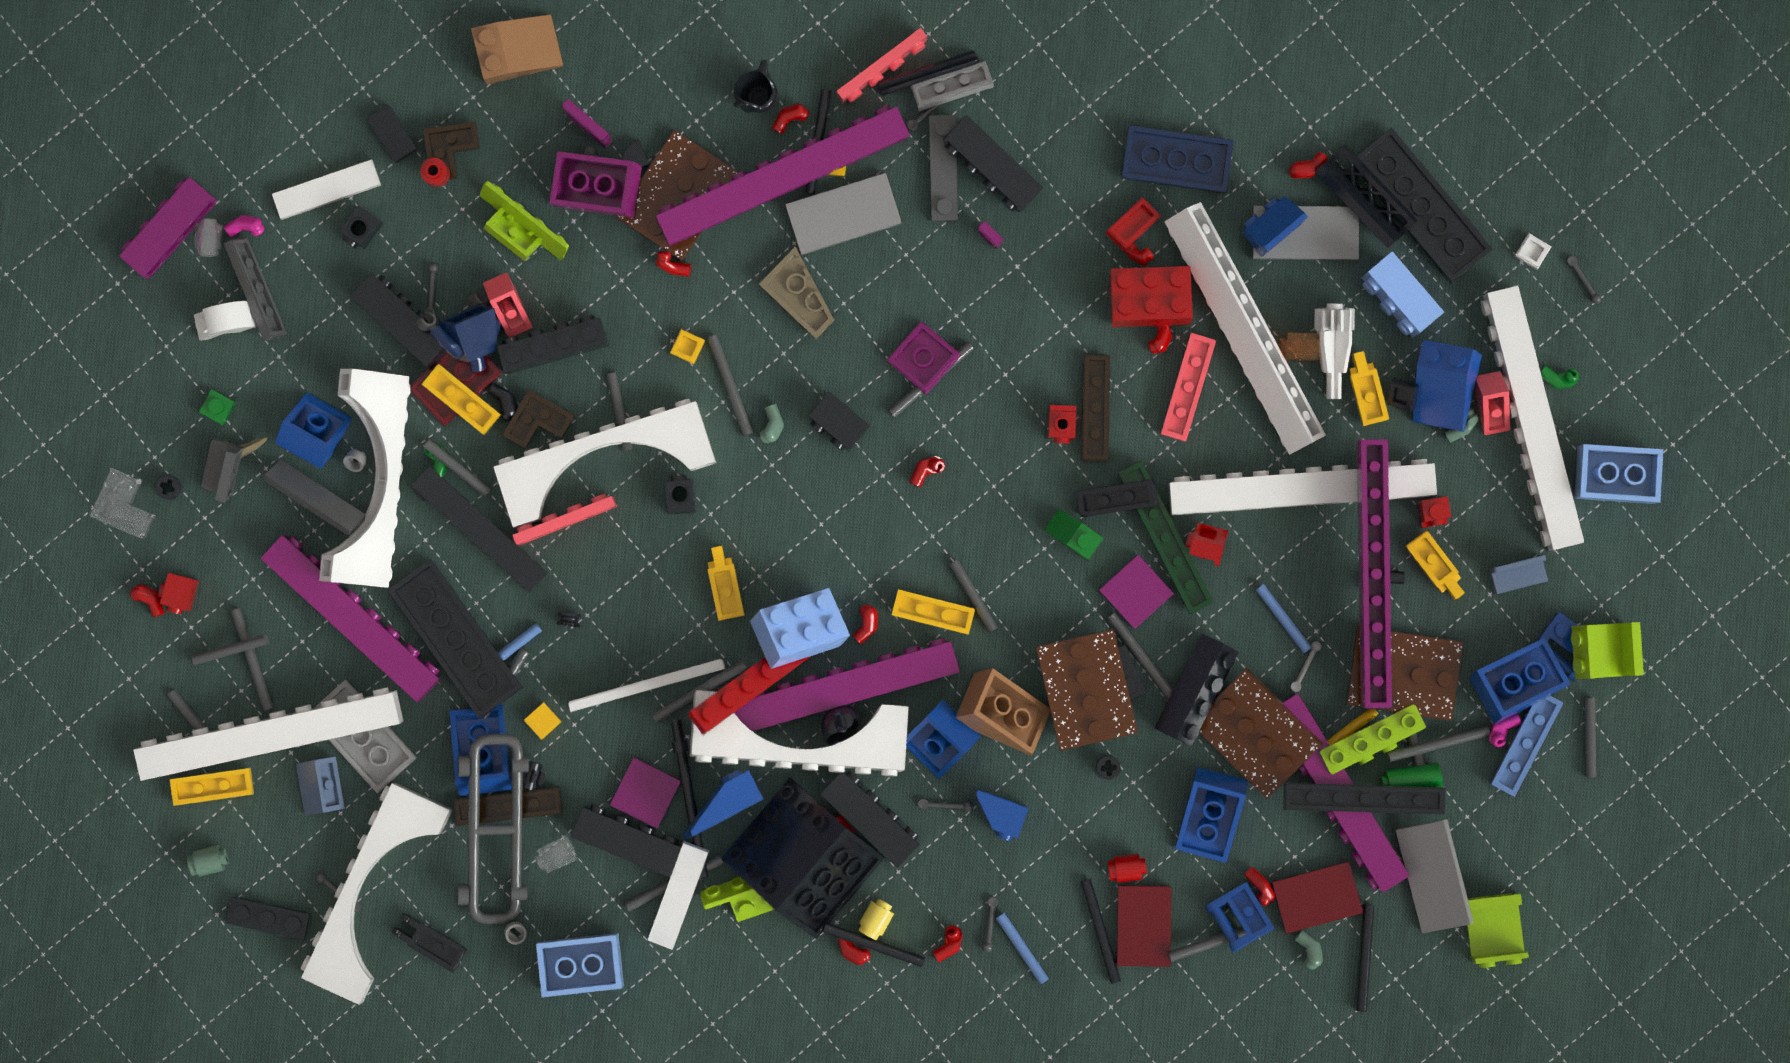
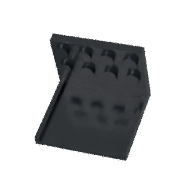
M789 778L721 859L772 908L817 939L822 933L825 922L830 923L885 857L846 828L797 782Z

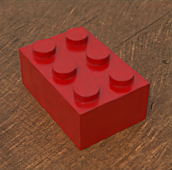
M1190 266L1118 268L1110 270L1111 327L1191 325L1193 313Z

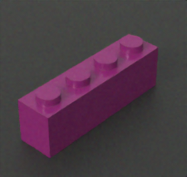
M190 177L187 180L182 179L175 186L173 196L169 200H163L156 209L158 213L151 220L147 219L139 228L140 233L135 239H129L121 248L123 252L119 257L148 280L218 202Z

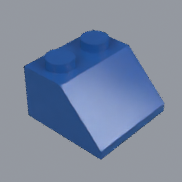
M1285 196L1280 200L1275 197L1264 206L1266 209L1264 214L1260 217L1255 214L1244 223L1246 229L1242 234L1261 257L1267 254L1308 218L1304 211Z
M307 392L283 420L275 444L321 469L335 452L353 418Z
M944 700L907 735L906 748L938 779L981 737L977 732L955 718L957 713Z
M976 789L975 794L991 828L996 831L995 835L1011 841L1012 837L1018 838L1029 808L1017 802Z

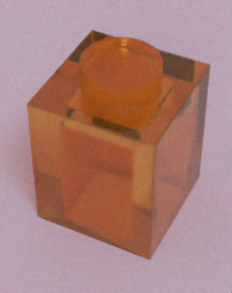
M1287 332L1285 339H1280L1279 347L1282 354H1284L1285 360L1295 362L1318 361L1319 334Z

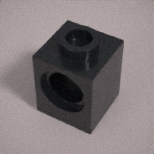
M358 205L342 226L340 232L346 235L343 240L356 249L360 245L365 249L383 223ZM358 223H365V233L361 236H356L354 234V227Z
M686 475L672 476L671 481L665 482L668 514L696 512L693 480H687ZM679 487L685 488L688 493L687 498L682 502H677L673 498L674 490Z

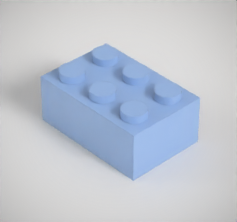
M1393 251L1361 277L1364 281L1362 285L1371 296L1375 294L1380 299L1381 303L1379 305L1388 316L1392 314L1398 320L1396 325L1406 336L1410 334L1413 338L1444 313Z
M1589 444L1577 446L1574 499L1646 504L1660 503L1663 449Z
M829 588L761 609L750 621L770 669L840 647L850 636Z
M619 933L539 941L536 944L542 997L622 989L624 986Z

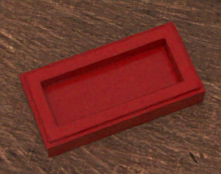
M1142 197L1105 234L1124 252L1161 215Z

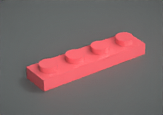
M919 28L836 91L838 98L843 104L848 100L850 103L854 102L863 94L862 89L868 85L873 87L884 78L883 73L889 69L892 71L898 69L905 62L903 58L910 53L916 55L926 47L924 43L927 41V35Z
M1190 333L1160 435L1183 442L1187 441L1216 340Z
M605 493L592 498V504L582 507L581 503L567 508V514L558 517L556 513L542 518V524L533 527L532 523L518 527V533L513 535L515 543L518 546L616 508L617 505L614 497H607Z

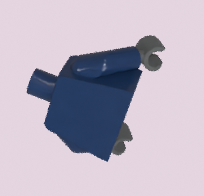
M483 291L477 295L473 293L468 297V303L471 308L439 321V326L435 324L436 316L433 313H426L424 315L429 324L421 317L416 322L420 330H430V335L452 358L469 362L472 372L486 369L484 356L496 351L501 323L495 314V308L486 304L489 298L487 293Z

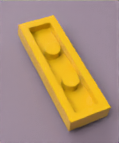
M440 364L435 367L422 383L424 387L483 435L486 434L501 415Z
M898 589L892 615L969 635L975 609Z
M251 768L170 779L173 806L254 794Z

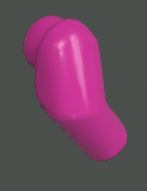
M241 215L223 226L230 237L242 230L251 231L253 236H259L264 232V226L261 224L262 221L258 217Z
M1518 713L1492 725L1489 741L1495 747L1504 746L1508 730L1521 725Z

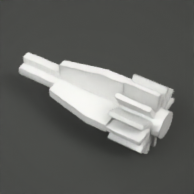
M1327 303L1326 308H1315L1314 330L1317 331V346L1322 372L1326 373L1327 399H1341L1342 373L1347 372L1352 346L1351 330L1355 328V309L1343 308V303Z

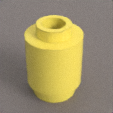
M879 898L877 902L871 901L859 922L861 926L858 930L868 937L877 940L879 935H883L894 915L890 911L892 905Z

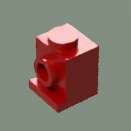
M1050 405L1048 439H1054L1055 444H1069L1070 439H1075L1076 406ZM1061 419L1065 420L1067 428L1060 429L1057 425L1058 421Z
M1448 496L1417 502L1421 528L1448 524L1447 518L1451 517Z
M1197 523L1195 532H1189L1186 547L1190 548L1189 554L1201 559L1215 561L1214 565L1219 566L1228 530Z

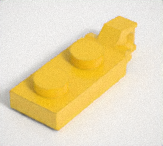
M1364 351L1351 354L1354 367L1349 369V376L1362 426L1389 420L1377 369L1374 368L1373 363L1367 364Z
M1427 530L1404 546L1441 593L1447 590L1454 600L1465 593L1457 583L1461 579L1458 575L1459 571Z
M722 546L712 547L714 561L708 562L709 569L707 570L718 621L744 616L732 559H725Z

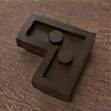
M476 122L423 129L427 159L438 158L442 160L450 170L449 180L458 179L454 153L480 149ZM433 168L430 172V175H436L438 173V168Z
M528 389L505 429L503 436L525 449L528 447L539 426L563 439L575 415Z

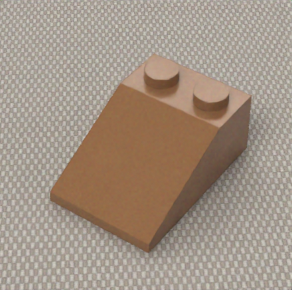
M551 15L501 21L471 28L483 80L487 85L564 66Z
M991 668L974 673L955 718L975 732L1028 755H1033L1050 714V708Z

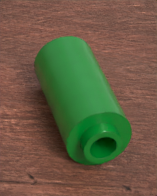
M1439 763L1385 770V775L1381 776V786L1443 787L1441 768Z

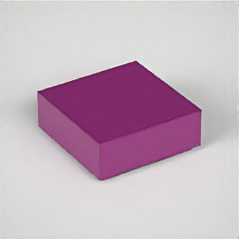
M986 221L978 227V233L994 249H997L1003 243L1004 239Z

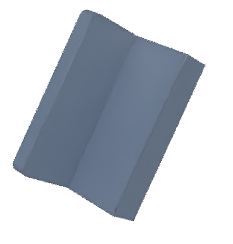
M1537 556L1490 568L1489 572L1495 594L1547 582L1548 578L1543 563L1546 560V556Z
M336 757L296 764L305 816L345 809Z

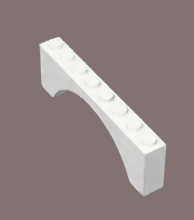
M340 369L338 396L354 409L370 436L375 456V485L370 505L365 514V521L343 543L331 551L322 554L319 581L389 588V582L392 578L391 559L395 550V543L393 541L394 529L398 521L396 508L397 502L400 499L399 477L403 470L401 457L405 446L404 427L408 419L406 407L411 389L409 376L359 369Z
M685 399L676 402V408L667 411L665 407L657 408L650 411L651 416L640 419L639 415L625 419V424L615 427L614 423L599 428L600 432L590 435L589 431L575 435L574 441L565 443L564 440L550 443V449L540 451L539 448L525 451V457L515 460L514 456L498 460L499 465L494 466V470L513 528L540 521L545 500L559 476L582 456L603 447L622 444V442L654 447L674 456L691 471L715 464L716 460L697 402Z
M696 690L694 692L693 709L716 692ZM881 705L870 721L854 736L838 744L818 749H795L769 742L748 729L734 713L705 735L701 734L692 721L689 757H696V762L711 763L712 758L722 759V764L738 765V760L749 761V766L764 767L765 762L776 763V768L791 769L792 764L802 765V770L817 771L818 766L829 767V772L843 773L845 768L855 769L856 774H871V770L881 771L882 776H897V772L905 770L908 706Z
M392 783L390 787L386 786L380 797V800L383 801L380 810L373 812L368 823L372 827L368 835L363 834L357 846L360 853L357 859L352 858L347 867L346 873L349 876L346 883H340L334 896L338 900L334 908L329 907L323 921L326 922V926L323 932L318 931L313 940L312 946L315 947L312 956L307 955L301 966V970L304 971L302 979L358 1005L364 1002L374 980V977L361 958L355 939L354 910L362 884L374 865L394 847L415 837L441 834L453 810L397 783Z

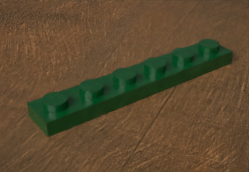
M1142 461L1118 472L1122 483L1151 479ZM1157 492L1159 505L1139 508L1136 511L1190 615L1214 602Z

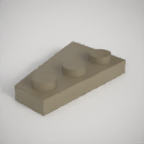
M795 246L759 283V286L817 340L834 322V318Z

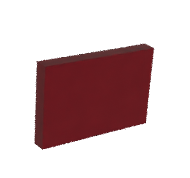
M448 353L438 363L477 396L503 373L487 355L484 356L486 369L479 372H472L469 362L456 360ZM434 367L432 370L428 369L410 385V391L446 427L458 414L422 385L435 369Z
M1349 861L1271 882L1286 934L1363 913Z
M1118 886L1117 966L1171 967V962L1167 955V952L1171 951V886Z

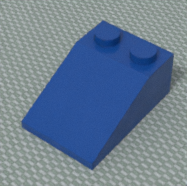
M1423 340L1416 371V384L1419 385L1415 409L1413 410V422L1464 432L1482 354L1471 348Z
M1546 638L1477 670L1469 677L1493 724H1497L1571 685Z
M502 704L492 710V713L486 719H479L472 708L450 711L455 784L459 796L469 795V776L458 777V755H469L471 744L481 735L506 734ZM508 745L483 746L480 750V793L512 790Z
M1197 767L1175 849L1227 863L1245 801L1248 780Z
M737 770L721 778L723 784L715 788L682 836L685 840L763 800L749 771L741 773L740 770Z

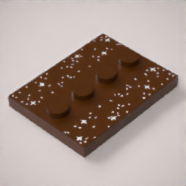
M674 130L639 182L634 218L616 216V218L683 262L702 232L669 247L656 220V216L660 214L659 209L672 203L674 207L684 203L683 198L696 192L698 196H701L708 192L707 187L721 181L722 185H725L732 181L731 176L739 172Z
M1357 626L1346 700V705L1362 707L1360 689V626ZM1391 631L1392 708L1369 709L1398 712L1410 705H1416L1422 717L1452 721L1463 642Z
M1114 629L1036 647L1060 751L1138 733Z
M1248 668L1215 699L1199 731L1266 799L1323 744Z

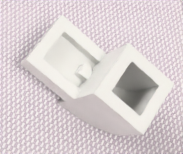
M247 301L204 308L203 312L194 315L199 340H208L226 333L243 332L257 326Z

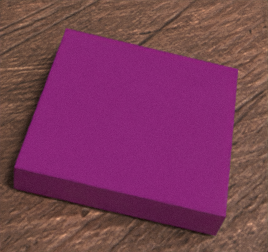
M569 99L565 101L562 105L565 114L600 145L607 148L612 142L608 132Z
M920 321L886 361L927 395L961 357V354Z
M1139 555L1099 589L1102 595L1133 629H1136L1174 594Z
M634 757L610 805L658 829L681 780Z

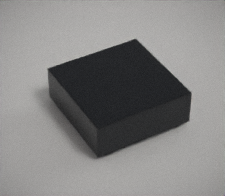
M1393 378L1390 384L1387 404L1409 412L1413 411L1419 385Z

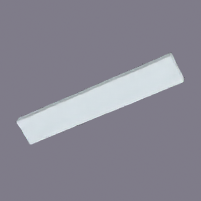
M718 659L569 701L568 705L570 712L726 668L724 661Z

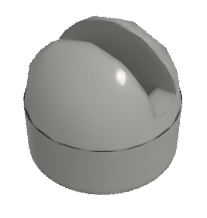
M351 449L343 459L345 467L353 472H360L367 461L365 452H360L358 449Z
M511 922L506 926L504 934L509 943L517 945L526 939L527 932L521 923ZM514 927L521 934L517 936L510 929Z

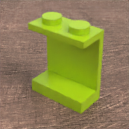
M1640 622L1571 626L1575 679L1644 675Z
M1515 892L1468 898L1474 922L1467 925L1472 963L1479 964V968L1494 967L1495 962L1505 961L1506 965L1522 963L1521 959L1529 958L1528 952L1524 951L1519 912V905H1522L1521 894Z

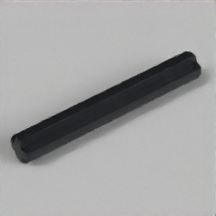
M970 51L879 81L877 83L878 91L881 96H885L909 88L914 84L978 63L975 51Z

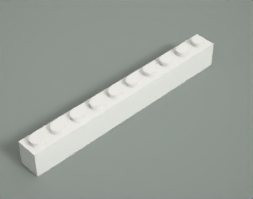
M1202 203L1190 206L1166 220L1165 224L1170 236L1176 242L1183 260L1190 266L1193 278L1206 298L1207 305L1213 311L1220 329L1228 339L1233 353L1237 356L1243 367L1244 374L1251 382L1257 398L1261 401L1270 422L1274 425L1281 438V443L1289 455L1326 436Z
M1514 286L1487 293L1483 296L1484 300L1481 301V307L1484 316H1488L1491 325L1487 329L1491 342L1495 341L1497 352H1494L1496 365L1502 368L1503 378L1509 390L1510 418L1515 419L1517 428L1514 429V436L1517 444H1521L1524 453L1520 455L1521 463L1524 470L1528 469L1530 480H1527V486L1530 495L1535 496L1537 505L1534 506V513L1537 521L1541 520L1543 531H1540L1543 546H1547L1548 550L1552 551L1584 543L1519 287Z
M1427 459L1411 460V465L1401 466V461L1388 462L1389 500L1437 495L1435 463L1427 464ZM1348 465L1332 466V471H1322L1321 467L1306 468V473H1295V469L1279 470V475H1269V471L1253 472V477H1243L1242 472L1228 473L1225 479H1216V474L1201 475L1198 481H1190L1189 476L1174 477V482L1168 483L1170 515L1358 502L1357 469L1348 470Z
M388 687L373 690V695L363 697L362 693L347 696V701L337 703V699L321 702L322 707L313 709L311 704L295 708L296 712L286 714L285 710L269 713L270 718L260 720L259 716L243 719L244 724L234 726L233 721L218 725V730L208 731V727L192 730L193 735L183 737L182 733L166 736L167 741L157 743L156 738L140 742L141 747L133 750L140 781L400 724L404 720L397 690L389 692Z

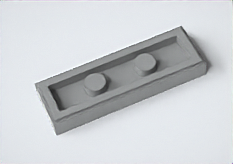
M983 61L911 86V90L918 110L921 111L993 88L994 83L987 63Z

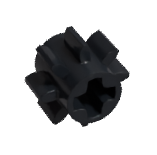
M529 761V772H523L522 788L536 790L537 784H544L547 773L541 771L542 764Z

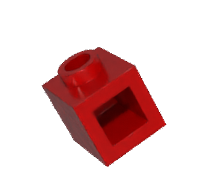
M168 573L166 582H162L159 588L158 598H161L160 604L167 606L166 611L182 615L183 610L191 611L199 580Z

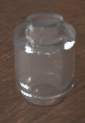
M201 219V223L195 224V250H198L199 257H219V251L222 250V225L217 224V219Z

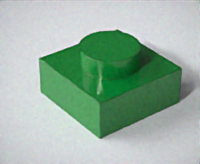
M211 389L199 413L224 425L236 402Z

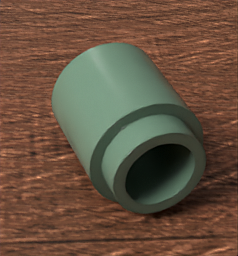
M219 845L193 851V854L187 855V864L192 876L198 875L201 877L224 871L225 865L229 864V859L225 848L221 849Z

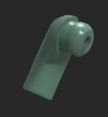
M777 404L764 408L769 420L765 430L760 432V439L764 443L776 441L783 430L784 423Z
M1470 407L1464 432L1451 429L1445 431L1450 443L1469 434L1478 422V414H1475L1473 408Z
M1301 930L1294 940L1306 949L1305 966L1308 969L1314 970L1323 962L1321 944Z

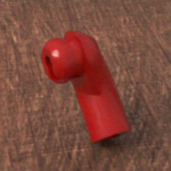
M1135 243L1131 244L1124 251L1129 259L1141 266L1148 265V262L1154 259V255L1149 248H1144L1140 251Z
M937 456L920 460L909 483L921 488L927 475L941 473L945 469L944 461Z
M143 584L136 585L131 589L130 596L132 600H139L148 604L152 618L165 614L163 605L160 604L161 599L158 598V592L155 589Z
M865 604L860 608L859 614L862 615V626L852 635L860 644L868 639L878 628V612L870 604Z
M1254 867L1248 869L1244 877L1260 891L1256 896L1258 902L1267 906L1275 898L1272 887L1268 880Z
M838 938L841 953L845 959L856 965H863L870 960L869 950L866 948L859 949L853 946L851 942Z

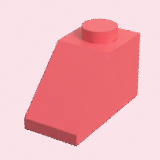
M507 272L483 283L492 307L495 308V313L508 338L533 328Z
M1501 371L1478 375L1475 383V396L1484 436L1510 431L1509 390Z

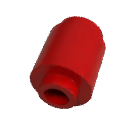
M429 158L421 165V177L430 186L442 187L449 181L450 170L442 160ZM437 167L438 173L434 176L430 175L431 170Z
M1139 853L1114 856V859L1107 860L1110 881L1117 880V883L1142 880V874H1147L1145 858H1140Z

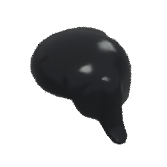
M766 60L760 62L758 70L748 71L738 78L733 91L736 102L733 104L734 107H740L746 113H764L774 106L778 91L768 73Z
M839 707L827 712L821 721L824 741L827 744L835 745L854 736L856 728L861 723L858 711L850 707Z

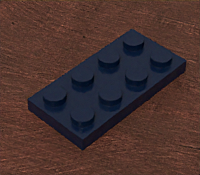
M1129 125L1121 179L1226 194L1234 140Z

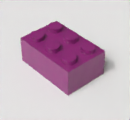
M557 151L549 204L563 209L634 218L642 166L634 161Z

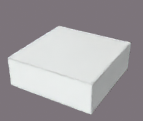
M1528 233L1514 257L1537 270L1551 249V246Z

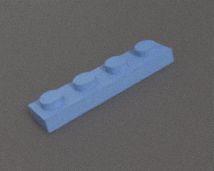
M1549 696L1529 707L1490 785L1513 797L1516 796L1563 702Z

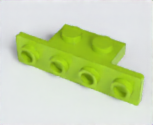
M489 181L483 184L480 197L498 210L485 224L484 230L523 261H526L540 245L559 260L565 257L569 245L562 236L549 230L539 218H534L519 202L513 201L504 194L499 186L493 185Z
M1410 705L1320 750V755L1329 773L1335 774L1357 762L1359 765L1371 761L1374 759L1373 754L1381 750L1383 753L1395 749L1398 747L1397 742L1425 729L1426 725L1416 705Z
M736 877L720 885L710 886L700 892L704 909L730 902L737 922L775 910L741 877Z

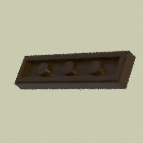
M1083 355L1081 461H1108L1110 355Z
M560 787L522 791V818L563 813ZM512 793L479 796V823L511 820ZM469 798L454 799L456 826L468 825Z

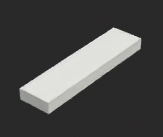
M371 159L273 193L272 196L280 219L283 220L379 187L381 183L374 162Z
M684 841L648 941L671 950L674 948L709 850Z

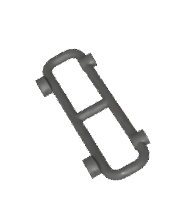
M486 734L479 736L473 741L470 746L469 755H458L457 758L458 777L469 776L468 883L457 884L456 898L457 905H468L469 914L478 923L504 924L511 922L517 917L521 908V900H527V884H521L523 772H529L528 756H523L522 745L514 736L509 734ZM485 745H509L512 749L511 824H479L480 750ZM511 834L510 909L505 913H482L479 910V835Z

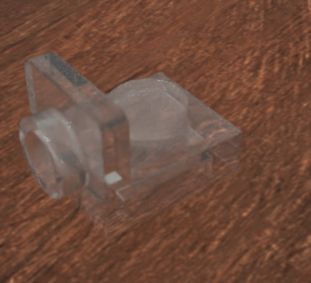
M568 835L538 848V855L535 856L541 871L545 869L547 874L579 859Z

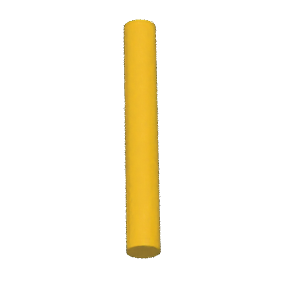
M1368 709L1329 738L1327 742L1329 745H1332L1354 734L1378 715L1375 709Z

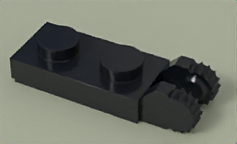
M403 913L400 919L407 925L417 929L415 934L411 937L404 930L394 927L391 933L408 943L407 946L454 973L468 949L424 922L420 923L415 918Z

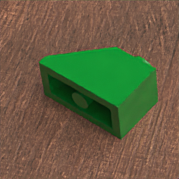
M1058 509L1044 529L1045 532L1086 561L1089 560L1104 539L1060 509Z

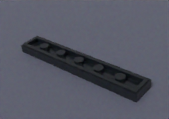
M430 466L411 485L529 593L545 577L547 572Z
M1284 783L1283 810L1445 814V788Z

